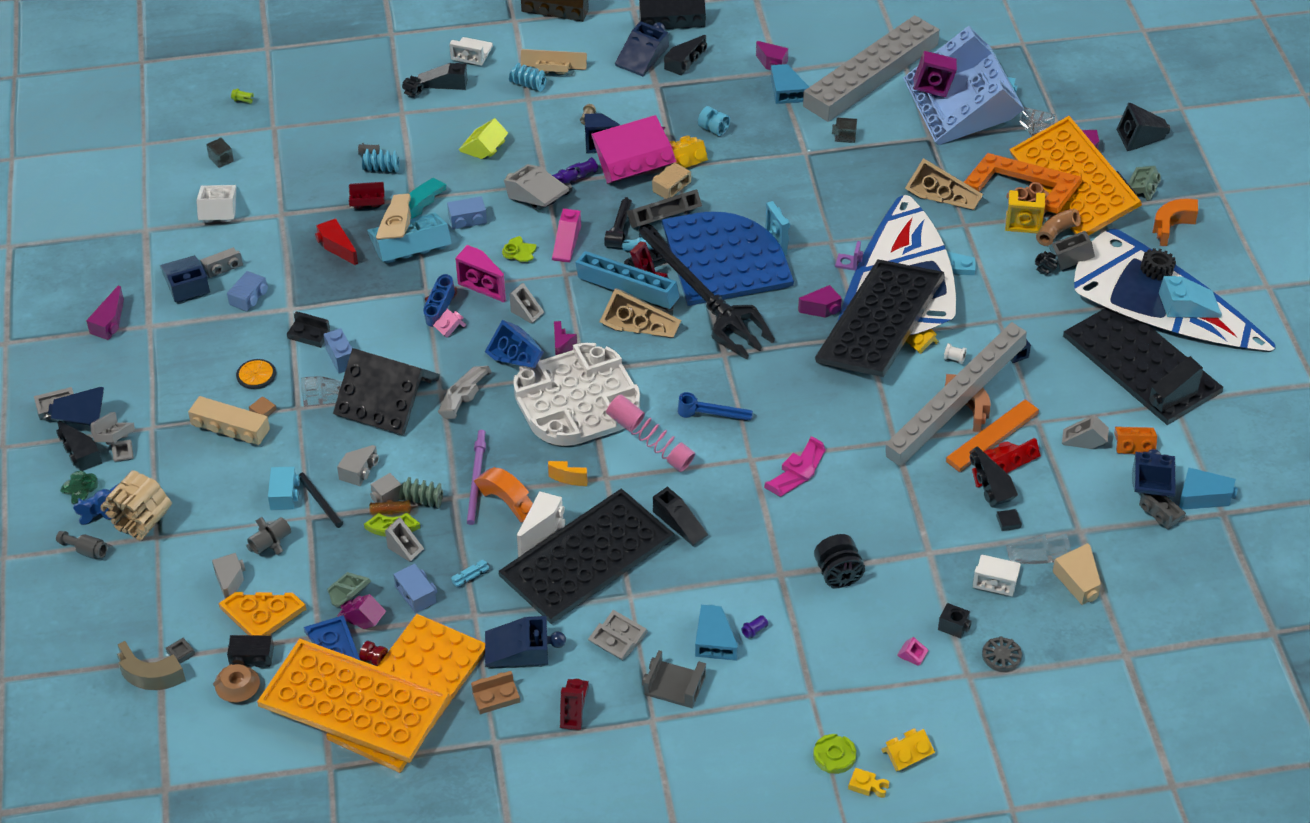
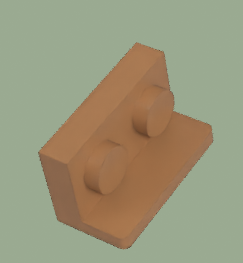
M512 671L501 672L471 683L472 695L479 714L520 703V696L513 681Z

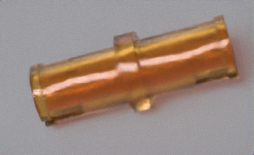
M410 500L370 502V515L380 513L391 516L393 513H410L411 503Z

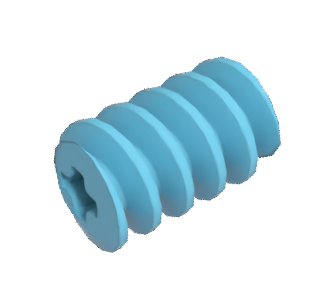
M517 63L509 74V82L541 92L546 85L545 72L543 70L539 72L537 68L533 70L531 66L527 69V65H522L521 67V63Z
M366 149L365 154H363L362 170H365L367 167L368 171H372L374 167L375 171H379L380 168L383 172L386 169L389 172H392L393 169L395 172L399 171L400 160L396 150L393 151L392 155H390L389 150L383 155L381 149L379 154H376L375 149H373L372 154L369 153V149Z

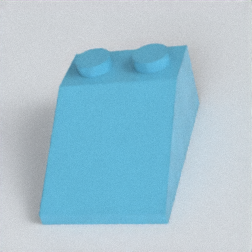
M1182 276L1163 277L1159 295L1167 317L1221 318L1222 314L1212 290Z

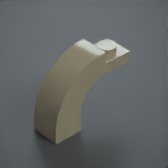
M126 641L117 644L120 652L117 654V657L120 661L118 663L121 673L132 685L145 690H163L186 681L183 668L174 654L157 662H143L134 656Z

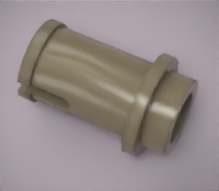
M587 104L583 107V114L580 118L583 125H585L584 114L596 113V108L593 104Z

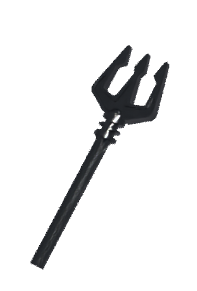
M642 228L639 235L707 302L706 308L713 315H716V321L711 334L712 339L744 359H748L749 355L743 345L735 344L724 332L726 330L733 331L747 340L748 345L761 351L762 347L756 336L751 335L743 323V320L751 319L762 330L761 336L774 343L775 338L754 305L730 306L719 294L714 295L648 228Z

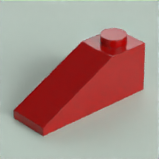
M336 218L316 225V240L322 244L325 250L354 265L358 264L357 252Z

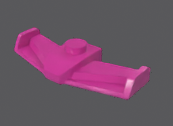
M811 436L801 456L792 453L782 464V470L785 472L771 481H767L764 484V488L781 497L805 481H808L814 475L826 451L823 442Z

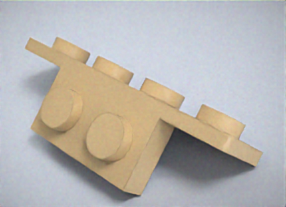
M522 49L521 66L535 67L539 69V72L543 70L545 74L549 73V71H553L556 74H565L569 69L585 70L587 68V53Z

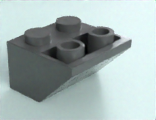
M1086 231L1049 245L1051 253L1056 255L1055 260L1061 270L1076 265L1080 261H1086L1095 257L1092 241Z

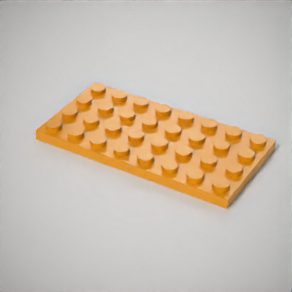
M1070 116L1009 149L1010 154L1017 161L1082 177V183L1059 211L1061 213L1066 210L1076 209L1079 212L1081 218L1080 225L1070 228L1074 234L1086 231L1089 236L1142 206L1140 199ZM1042 185L1043 189L1048 193H1050L1054 188Z
M416 614L377 667L449 692L450 698L435 721L436 723L485 655V643ZM331 733L326 734L327 740L400 773L408 763Z
M299 638L257 703L258 707L410 763L449 700L450 695L449 692Z

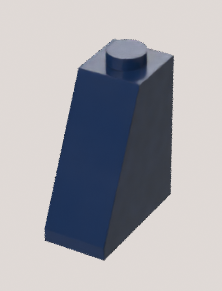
M97 387L54 399L53 404H49L48 415H51V420L91 426V423L100 419L104 387Z

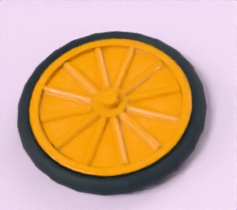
M264 359L249 360L243 363L236 372L239 384L249 389L263 388L269 385L276 376L274 365Z

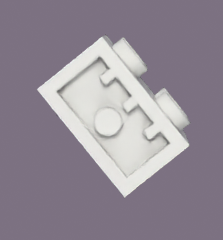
M462 37L460 41L452 40L450 42L451 60L483 65L493 47V43Z
M981 555L974 573L973 588L1013 597L1021 564Z

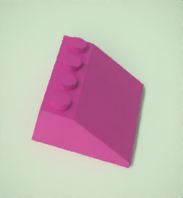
M656 115L591 134L607 184L669 166L676 162L671 144Z

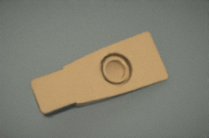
M410 194L393 195L391 204L381 221L376 239L404 237L411 218L409 208Z

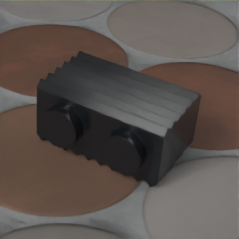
M230 635L227 652L229 665L270 667L274 650L272 635Z

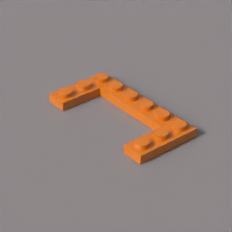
M987 153L964 181V183L980 192L994 173H999L1054 187L1045 198V211L1058 214L1082 183V177Z

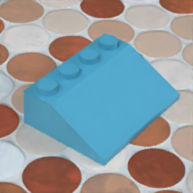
M435 212L411 219L404 237L376 239L379 227L367 230L378 257L382 262L385 261V263L394 262L396 258L400 257L409 258L415 253L425 254L434 248L444 249L447 245L452 244L448 224Z

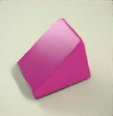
M912 637L904 643L897 656L919 666L929 650L916 638Z

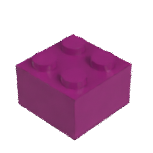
M924 51L913 78L914 90L946 97L957 71V59Z

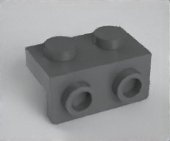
M1141 493L1139 503L1141 508L1153 516L1165 528L1169 529L1185 518L1186 512L1167 496Z

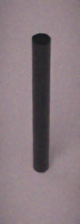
M300 473L299 477L302 484L334 525L340 528L343 525L341 519L305 473Z

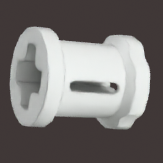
M948 343L944 353V360L951 359L958 361L959 364H963L967 348H956Z

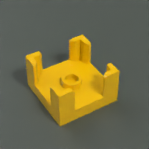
M1009 190L1005 231L1037 234L1043 223L1045 193H1036V202L1018 201V191Z

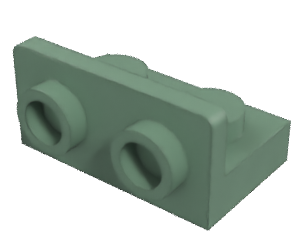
M1156 166L1136 167L1128 184L1136 194L1144 193L1148 201L1151 200L1161 181V175L1157 171Z

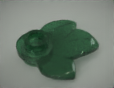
M84 471L74 472L70 475L71 480L66 481L62 485L60 492L72 494L71 503L76 504L78 503V498L84 500L89 492L94 491L98 487V478L92 473L86 474Z

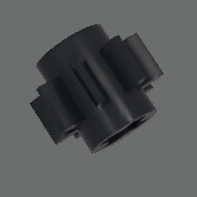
M412 75L410 78H406L402 84V88L405 90L404 94L415 97V94H421L423 90V84L420 83L421 79Z
M1046 251L1038 254L1035 259V265L1038 266L1036 270L1042 274L1052 273L1057 268L1056 255Z

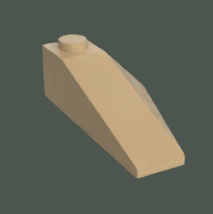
M924 158L905 189L920 198L973 210L984 195Z
M619 288L614 289L600 319V323L615 330L667 337L675 336L682 321Z

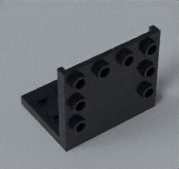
M352 348L333 414L404 435L420 381L431 383L432 380L439 381L440 374Z

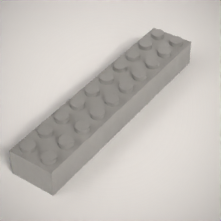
M915 15L807 88L804 91L803 107L829 122L922 57L924 51L929 52L938 45L940 29Z

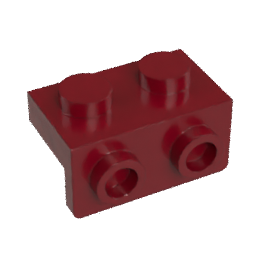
M384 182L349 184V207L363 208L367 205L380 207L385 204Z

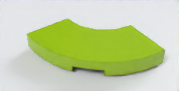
M378 513L364 523V528L367 531L386 537L385 530L399 517H401L411 532L421 527L420 523L408 513L397 517H388Z

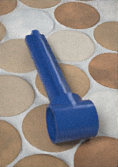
M684 392L679 395L677 412L684 418L695 415V412L744 420L752 419V410L698 402V398L690 392Z

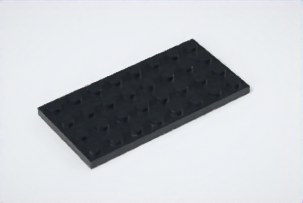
M877 259L815 356L816 363L884 377L944 280V272Z
M1106 307L1063 332V337L1166 425H1169L1223 392L1224 387L1203 370L1197 394L1161 412L1149 401L1151 388L1183 362L1187 356L1147 323Z
M621 488L500 569L499 576L542 616H547V621L552 624L674 539V533Z

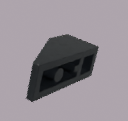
M448 63L420 73L417 78L421 79L420 83L423 84V88L466 90L468 81L467 64Z

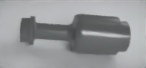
M59 531L56 535V541L59 544L64 545L68 543L74 545L79 554L98 559L103 558L107 553V543L102 539L86 534L76 538L69 536L67 531Z

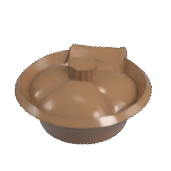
M231 664L223 668L217 675L213 686L218 696L223 700L241 702L251 698L257 692L260 679L253 669L244 665Z

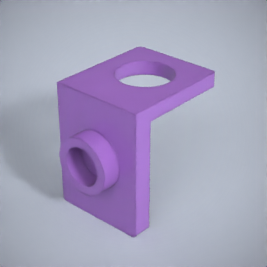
M857 241L854 256L838 254L835 264L836 268L856 271L858 263L862 262L863 251H860L861 241ZM848 259L851 263L845 265L841 263V260Z

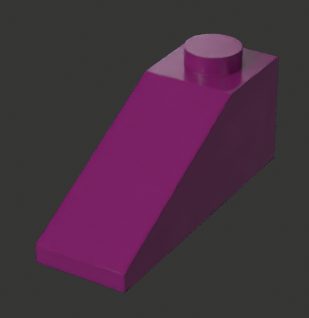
M118 285L86 320L90 334L109 340L117 332L124 303L121 286Z

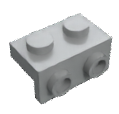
M72 387L34 396L40 420H51V415H48L49 404H53L54 399L74 394Z
M111 412L91 423V433L94 442H106L107 445L117 443L118 439L127 437L129 433L135 430L134 423H118L115 412Z

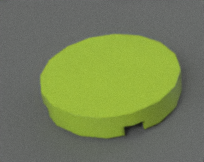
M838 734L824 735L815 744L813 759L815 764L827 773H843L854 765L856 761V748L854 743L845 736L841 737Z

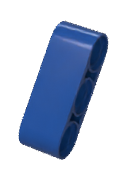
M448 274L440 275L437 278L424 306L425 321L430 327H434L435 322L448 309L454 296L453 278Z

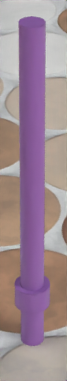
M484 430L478 431L477 441L474 444L475 459L467 515V524L469 525L475 523L479 488L474 483V480L481 475L482 458L486 450V432Z

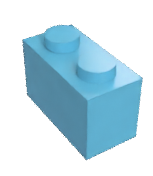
M271 467L268 491L270 510L294 509L295 501H298V489H296V486L300 485L299 474H296L295 467Z

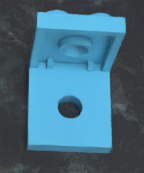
M771 201L766 203L765 228L776 238L784 255H787L790 223L782 215L781 209Z

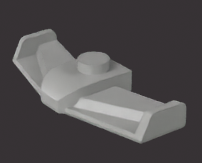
M489 366L472 367L447 390L438 410V413L443 418L455 419L461 402L473 400L479 391L476 383L485 375L491 373Z

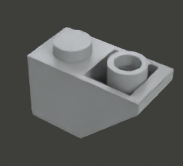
M371 445L346 453L337 466L339 480L361 486L363 481L368 478L372 467L378 463L379 456L377 455L376 446Z

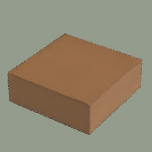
M263 396L249 406V411L269 416L276 410V405Z

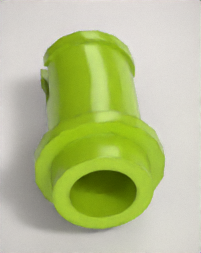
M238 88L232 90L231 99H234L235 102L243 101L250 104L253 102L251 98L254 97L253 93L240 91Z

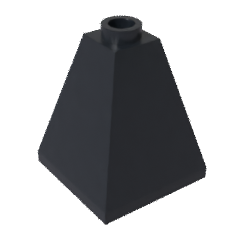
M1128 103L1116 130L1126 150L1132 151L1165 139L1166 134L1170 133V125L1167 124L1165 119L1133 103Z

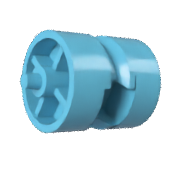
M706 106L699 114L698 125L718 136H722L729 128L730 117L710 106Z

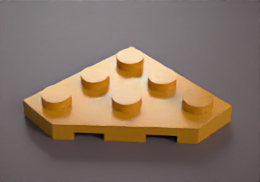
M234 592L219 603L220 609L247 635H271L306 610V604L294 593L273 595L272 592H256L255 595H244L243 592Z

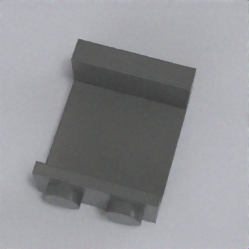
M658 650L656 657H652L650 661L649 673H645L642 680L645 695L693 709L706 678V663L698 661L695 670L664 662L662 651Z

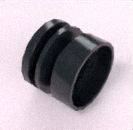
M836 534L822 540L814 550L815 560L821 569L825 583L829 587L842 588L850 586L857 582L865 572L864 562L858 553L854 540L849 535Z

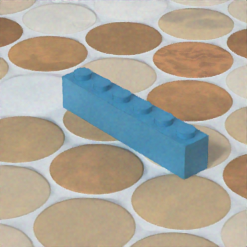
M584 251L575 262L578 278L612 290L619 288L639 299L668 309L680 298L677 281Z

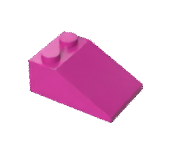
M466 245L455 258L458 284L505 302L504 274L482 250Z

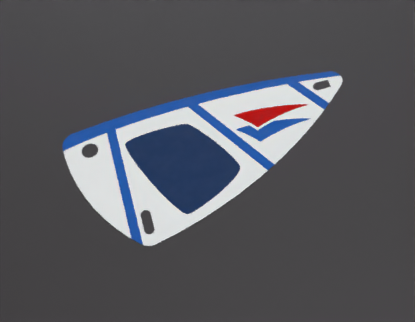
M908 195L900 196L895 200L870 240L863 254L862 262H859L851 280L838 320L877 259L943 271L945 278L910 335L953 319L956 314V292L951 263L939 233L926 213L912 197ZM902 202L908 203L905 210L899 209ZM928 311L946 312V315L943 317L928 316L926 313Z
M1108 229L1092 241L1095 257L1086 261H1080L1077 264L1074 278L1075 291L1111 310L1144 323L1198 339L1257 350L1271 351L1275 349V343L1215 292L1213 293L1222 314L1221 318L1167 317L1159 295L1163 279H1151L1152 276L1147 277L1146 273L1143 274L1140 269L1144 253L1149 249L1152 251V249L1118 229ZM1114 239L1122 242V246L1114 247L1110 244V241ZM1175 265L1172 276H1182L1190 281H1193L1203 287L1208 288L1203 283L1198 281L1196 278L1191 276L1189 273ZM1093 281L1099 284L1089 291L1083 289L1084 286ZM1258 337L1259 339L1264 341L1265 344L1260 345L1257 342H1255L1252 338Z

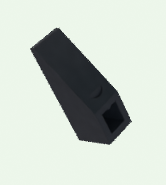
M706 35L672 47L664 56V69L682 76L692 63L697 61L698 57L706 51Z
M60 420L57 421L59 429L56 430L60 441L64 440L63 447L66 453L70 452L71 455L69 457L73 466L77 465L79 471L82 472L102 464L99 450L91 437Z
M978 446L969 452L970 462L977 471L978 482L983 486L985 500L989 502L991 507L1013 500L1018 496L1011 477Z
M668 486L653 496V513L692 546L708 536L682 498Z

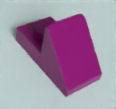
M554 321L555 355L572 351L573 345L577 344V334H566L565 328L562 329L561 321Z

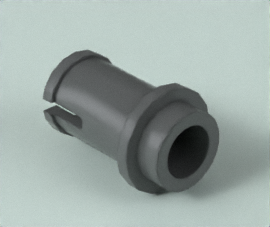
M359 144L358 155L363 156L366 149H369L370 154H372L373 149L376 150V154H379L380 145Z

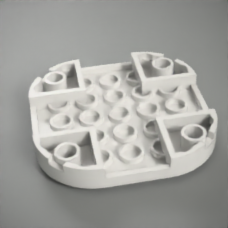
M596 343L575 344L572 351L539 360L535 369L520 366V371L514 377L515 399L531 430L543 441L554 445H576L624 429L623 426L606 414L609 404L618 395L622 394L631 403L640 408L639 388L637 384H633L623 367L620 355L607 346L605 349L596 347Z

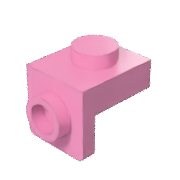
M447 309L433 326L448 338L459 324L463 327L466 324L462 321L464 317L457 311L452 313Z

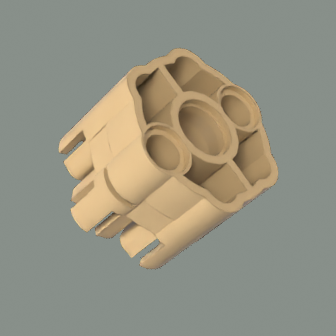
M132 470L106 497V501L101 505V510L105 511L109 508L105 514L112 518L111 522L118 531L128 532L133 538L139 534L136 540H142L166 514L172 502L157 481Z

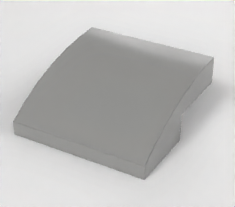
M612 610L605 622L598 624L588 640L623 660L636 648L648 631L643 626Z

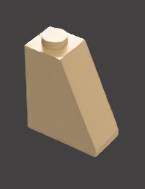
M1088 543L1055 559L1053 573L1081 605L1093 602L1098 598L1101 582L1091 546Z

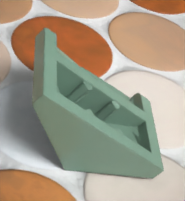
M345 573L327 588L332 605L340 607L348 600H351L365 589L371 580L353 573Z

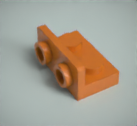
M1115 427L1114 435L1117 440V453L1135 454V452H1148L1151 449H1156L1157 434L1154 428Z

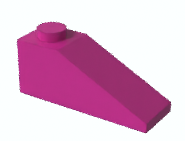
M563 208L558 224L552 260L570 263L581 229V211Z

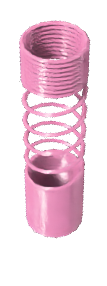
M622 394L616 396L609 404L606 414L627 429V431L631 432L632 435L639 433L640 441L647 439V447L655 445L654 452H662V458L667 459V463L676 468V470L682 472L692 462L695 452L682 442L671 451L668 457H663L666 448L671 444L675 436L670 438L663 449L656 451L658 442L664 437L667 430L660 435L655 443L648 445L650 436L657 430L659 424L652 429L646 438H640L643 429L650 423L651 418L645 422L641 430L633 433V430L643 420L645 413Z

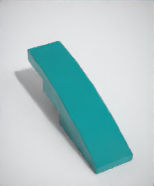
M431 178L409 193L411 196L409 202L410 220L421 215L423 207L433 203L435 196L446 190L447 184Z

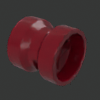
M368 640L362 645L359 658L364 662L370 661L373 665L378 666L388 653V649L384 646H376L374 642Z

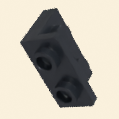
M296 311L294 313L295 322L287 332V339L321 348L325 342L324 333L330 332L329 321Z

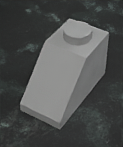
M1092 415L1063 429L1062 444L1087 449L1096 448L1108 442L1109 428L1096 415Z
M236 553L212 560L215 575L225 599L236 592L244 581L242 572L246 571L242 559L238 560Z

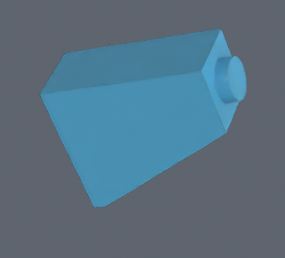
M788 64L771 65V83L775 103L803 102L804 91L809 86Z
M1188 468L1179 507L1185 510L1229 506L1231 498H1236L1238 487H1234L1236 479Z
M701 604L695 642V657L737 661L738 645L722 606Z

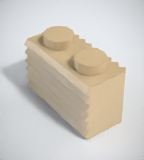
M674 162L653 178L652 191L659 196L661 195L664 199L673 197L691 182V171Z

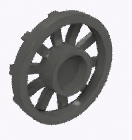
M999 636L986 642L983 646L982 657L990 668L997 671H1010L1020 664L1022 651L1021 647L1013 639ZM986 650L994 653L986 654ZM993 657V662H991L988 658ZM1010 657H1014V658H1018V659H1017L1016 662H1014ZM1008 661L1012 664L1009 666H1005V663H1007ZM996 662L1001 663L1002 666L996 665Z

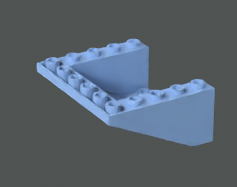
M970 26L966 27L939 50L934 52L957 59V71L946 97L914 90L913 78L917 67L903 77L934 141L938 145L1012 120L1025 110L992 48Z

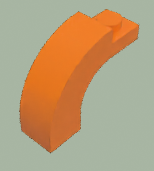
M1177 199L1159 208L1155 216L1152 233H1157V238H1160V246H1167L1171 226L1182 223L1196 224L1198 199Z
M493 467L474 480V483L484 496L489 494L497 495L509 506L520 523L525 520L533 503L527 496L529 491L516 477L501 468Z

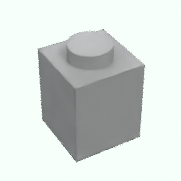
M391 473L370 484L372 500L375 503H379L383 509L399 500L401 484Z

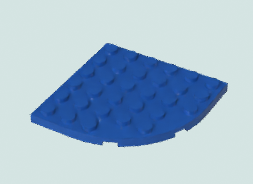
M701 212L662 219V226L670 251L714 295L719 294L722 299H728L794 285L780 244L766 228L755 221L726 212ZM678 274L687 306L707 303Z

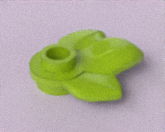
M517 236L510 239L504 245L502 255L507 259L528 262L534 259L532 254L536 250V244L523 243L522 237Z

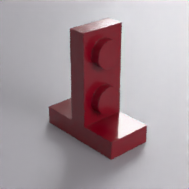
M640 241L630 251L635 268L669 279L668 274L655 271L646 242Z
M568 679L566 687H562L560 728L581 730L583 708L589 688V681Z

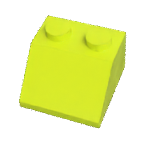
M494 118L475 129L458 150L480 159L487 156L491 157L497 152L496 148L505 142L504 138L508 132Z

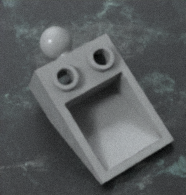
M530 164L525 165L515 173H509L504 179L510 199L544 207L569 191L566 185L543 168Z

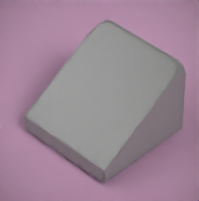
M131 439L111 444L114 462L134 459Z

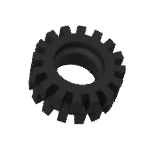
M1153 248L1152 251L1149 249L1143 255L1140 269L1143 274L1146 273L1147 277L1152 276L1151 279L1157 278V280H1161L1164 276H1172L1176 264L1175 257H1172L1171 253L1167 254L1168 251L1166 250L1162 252V249L1158 251L1156 248Z

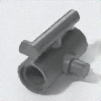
M263 517L255 520L259 526V531L247 539V549L249 551L253 550L256 554L269 547L270 549L273 548L276 555L284 551L280 546V540L291 533V528L287 521L282 517L271 524L266 523Z

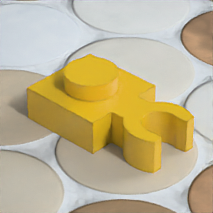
M855 767L848 790L867 796L872 791L878 797L885 798L886 790L880 788L888 789L890 782L886 779L876 780L875 773Z

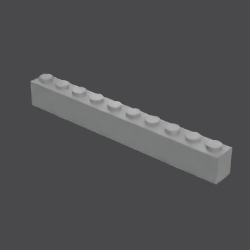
M1011 322L885 444L886 457L902 467L1026 346L1027 332Z

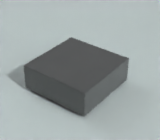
M184 638L166 647L168 655L174 654L179 664L195 655L194 649Z

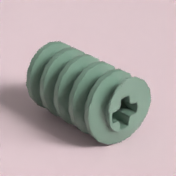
M408 477L406 482H403L401 485L399 499L401 501L406 499L407 502L413 500L415 504L421 502L422 505H427L428 503L430 507L436 504V507L440 508L443 499V489L441 483H438L437 487L434 488V482L432 481L429 486L426 485V480H423L422 484L419 485V479L416 478L414 483H411V477Z

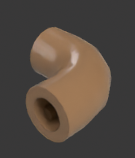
M1070 209L1048 219L1039 229L1036 235L1037 241L1041 245L1049 246L1059 233L1079 226L1081 222L1079 212L1076 209Z

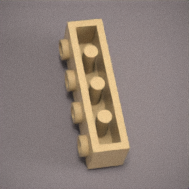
M202 396L197 398L188 411L191 425L210 430L214 433L224 434L231 438H237L247 443L260 445L270 430L268 416Z

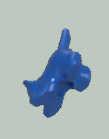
M116 486L110 490H99L87 500L78 498V503L74 504L73 509L76 514L81 516L79 519L80 524H88L98 515H103L105 519H111L105 514L109 508L102 511L101 505Z

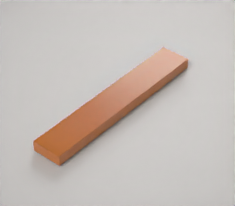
M1024 399L948 455L946 462L957 471H963L971 465L969 452L973 448L978 446L983 452L994 448L1037 416L1039 409Z

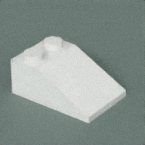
M236 185L200 187L197 197L198 220L208 223L213 222V220L229 222L231 219H234Z
M539 491L517 534L518 557L565 526V519H563L565 507L562 506V497Z

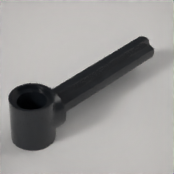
M628 197L621 201L613 228L605 233V247L622 248L623 240H625L623 229L628 217L627 211L630 210L632 200Z

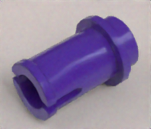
M760 615L750 623H744L741 631L746 638H753L757 632L768 626V621L763 615Z

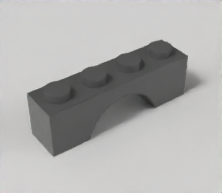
M696 189L629 210L627 214L631 227L634 228L701 207L702 203Z

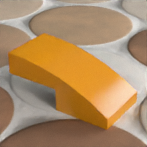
M548 461L550 478L565 484L587 486V468L568 467V461Z

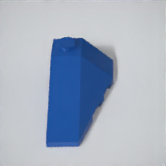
M505 320L501 321L485 350V353L496 361L534 369L544 353L527 332Z

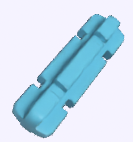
M481 560L476 563V566L472 565L461 571L460 575L452 576L451 580L454 586L459 587L464 584V581L468 582L479 576L480 572H486L489 569L488 563Z

